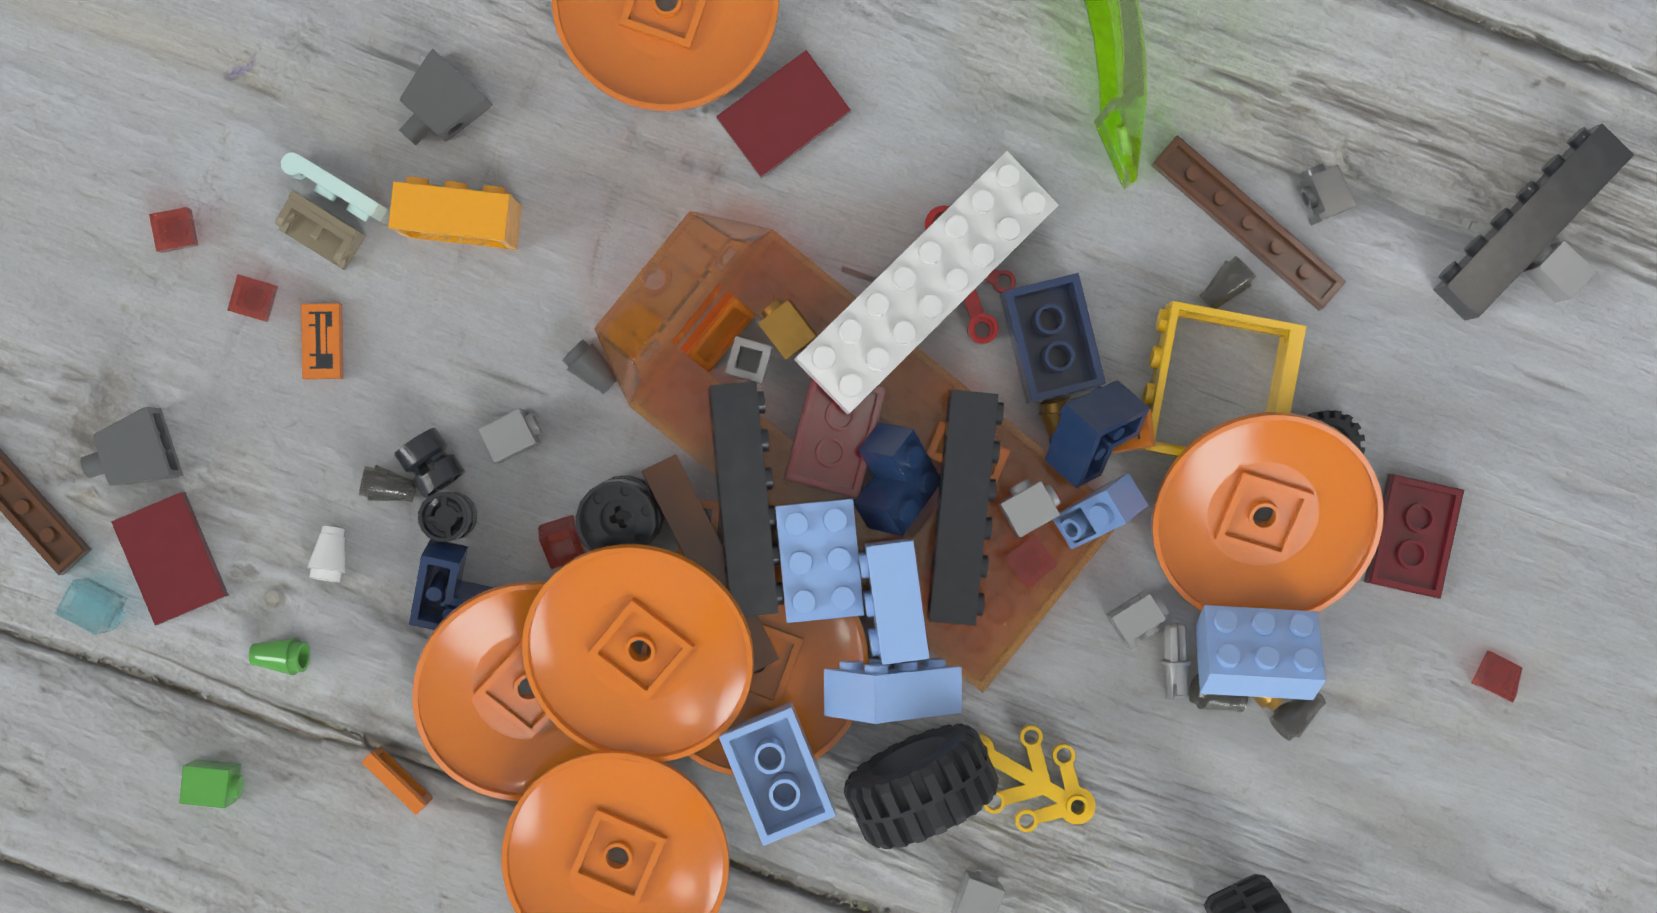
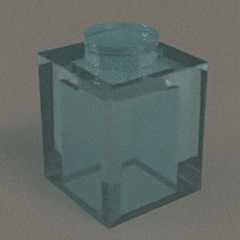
M90 578L72 580L55 614L94 635L110 632L119 626L125 615L123 607L128 598Z

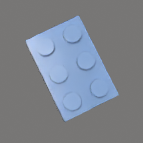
M853 499L776 505L786 622L863 616L864 608Z
M908 537L864 543L865 552L858 553L860 575L862 578L869 579L870 590L863 591V598L867 617L874 616L875 628L868 629L872 656L879 655L882 665L929 659L913 540Z
M1204 605L1195 624L1200 694L1314 700L1326 681L1318 611Z
M874 657L869 658V664L865 665L860 660L839 661V668L824 669V716L879 724L962 713V667L946 665L945 658L923 659V662L915 660L882 665L880 658Z
M792 701L732 725L719 735L763 846L836 816L835 806Z

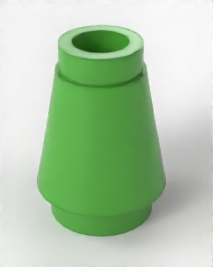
M299 638L253 643L249 650V662L252 666L289 675L304 672L310 661L309 645L307 642H301Z

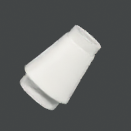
M322 526L321 533L307 566L308 569H311L309 578L328 582H340L341 574H345V529Z

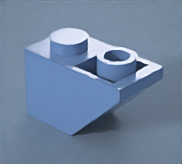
M1126 473L1100 486L1059 512L1060 515L1054 518L1053 521L1072 550L1128 523L1146 508L1148 504L1130 474Z

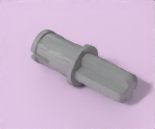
M1167 624L1164 627L1165 659L1161 660V665L1165 666L1166 674L1165 698L1173 700L1174 696H1177V700L1190 698L1188 692V666L1191 665V660L1187 659V628L1184 624Z

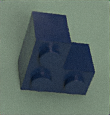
M1118 380L1104 387L1098 386L1089 394L1078 399L1073 398L1060 411L1061 418L1056 431L1049 439L1050 446L1044 460L1075 488H1078L1102 475L1114 447L1139 435L1150 407Z
M878 423L858 449L871 470L873 477L853 504L869 529L903 537L939 487L940 475L914 429Z
M429 540L420 559L409 625L435 630L441 621L462 603L479 593L494 588L462 581L468 546Z

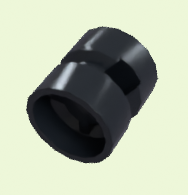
M435 427L414 437L394 453V456L405 472L414 473L412 482L423 498H428L441 491L466 472L454 454H446L447 443ZM432 462L435 468L430 469L428 464Z
M439 492L433 494L422 502L418 511V523L421 531L428 538L438 542H448L466 537L474 529L477 522V510L474 502L460 492Z

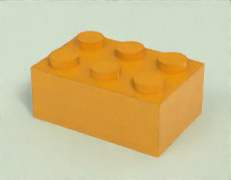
M406 177L405 183L393 181L388 228L405 238L517 250L522 205L512 197V194L506 193V188L483 185L482 191L468 189V184L455 181H444V187L429 184L430 180L419 177Z

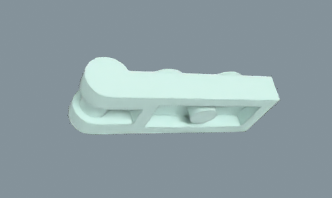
M294 152L287 153L281 159V168L286 174L299 181L309 179L317 183L314 191L332 202L336 200L337 196L350 203L346 210L366 222L369 216L381 222L388 210L386 207Z

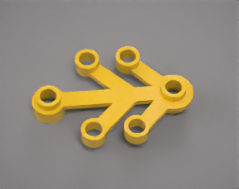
M1026 724L1019 731V739L1026 747L1032 770L995 750L991 739L983 733H978L982 743L986 746V752L993 767L1023 783L1022 785L1000 791L997 790L996 795L1000 797V803L996 807L984 805L987 812L997 814L1004 809L1005 805L1044 795L1056 803L1035 810L1027 807L1017 810L1014 815V822L1020 831L1031 832L1038 824L1058 818H1064L1071 824H1083L1091 819L1096 808L1095 799L1086 788L1079 786L1073 765L1075 751L1069 744L1064 742L1057 743L1051 751L1053 761L1060 768L1063 789L1050 781L1041 748L1043 735L1036 725ZM1035 730L1037 732V738L1034 742L1029 743L1024 740L1026 731ZM1062 748L1068 749L1070 753L1069 758L1065 761L1057 759V752ZM1075 800L1083 801V808L1079 812L1071 811V804ZM1023 814L1032 815L1033 820L1030 825L1023 826L1019 823V819Z

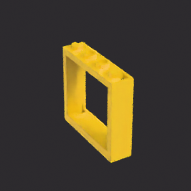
M1171 301L1165 304V309L1159 310L1155 327L1156 331H1160L1158 346L1153 345L1149 357V367L1154 368L1151 383L1146 382L1142 395V401L1150 407L1152 412L1154 439L1156 438L1178 318L1280 337L1266 412L1291 413L1307 326L1177 301ZM1155 441V447L1139 450L1178 457L1186 447Z

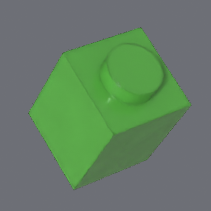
M196 759L183 765L179 804L226 808L235 803L237 798L241 797L244 788V776L240 775L241 764Z

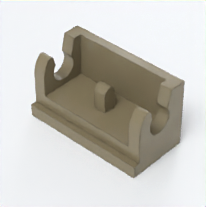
M292 190L288 196L289 199L275 221V224L279 226L278 230L342 270H345L366 235Z

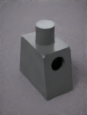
M432 49L400 97V101L414 114L399 131L414 145H417L430 130H433L446 142L490 109L493 104Z
M156 407L142 408L95 433L93 440L97 452L83 456L80 460L82 470L88 478L105 474L110 486L129 485L183 476L162 409Z

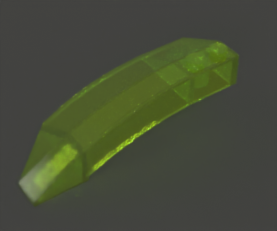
M1084 0L1094 42L1099 83L1100 114L1093 123L1124 190L1137 181L1148 94L1146 49L1138 0Z

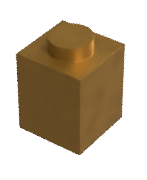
M777 299L761 312L765 318L758 325L785 360L791 358L818 336L792 300L782 303L780 299Z

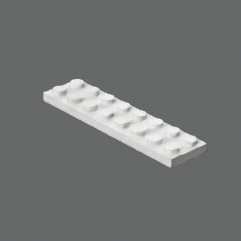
M1006 151L794 360L846 414H849L1059 205L1017 160Z

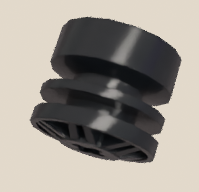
M632 475L613 476L590 489L580 501L575 516L577 533L583 545L589 551L620 544L650 545L660 533L664 521V516L647 482ZM621 507L624 512L630 511L632 517L627 520L626 524L624 519H617L615 516L621 510Z

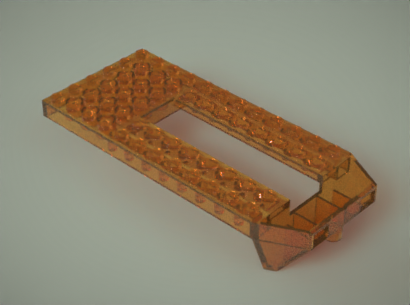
M689 211L596 325L594 330L628 405L716 476L708 389L710 385L722 383L677 348V346L723 290L733 294L761 320L765 318L761 312L775 300L780 299L782 303L792 300L818 335L857 297L773 229ZM731 248L736 253L725 264L723 256ZM717 263L724 268L722 270L716 266ZM657 269H660L665 274L664 285L656 290L647 288L645 284L648 277L655 273ZM655 340L661 343L657 350L651 346ZM807 344L800 351L802 352L809 344ZM916 347L878 385L887 388L880 416L891 425L914 429L927 452L939 421L945 422L948 389L971 390L920 348ZM647 349H650L654 354L645 362L641 357ZM760 415L761 429H767L769 436V452H763L764 467H771L773 477V490H767L768 506L851 498L783 480L793 441ZM1004 417L1002 425L995 426L994 440L1000 441V446L1011 451L996 484L994 502L988 501L987 517H992V534L990 540H984L983 555H988L989 564L987 577L980 578L979 593L985 594L983 616L976 617V626L929 622L926 616L937 506L912 537L907 533L901 537L869 529L854 506L858 553L865 552L864 543L908 537L913 540L928 649L939 658H945L946 664L962 667V677L982 693L1114 532V530L1109 531L1072 550L1053 519L1020 538L1014 535L997 503L1011 495L1008 489L1027 478H1029L1031 483L1042 481L1044 487L1050 484L1061 503L1056 506L1058 512L1094 490L1087 484L1075 488L1044 460L1047 452ZM860 575L863 595V591L870 590L869 579L862 578Z

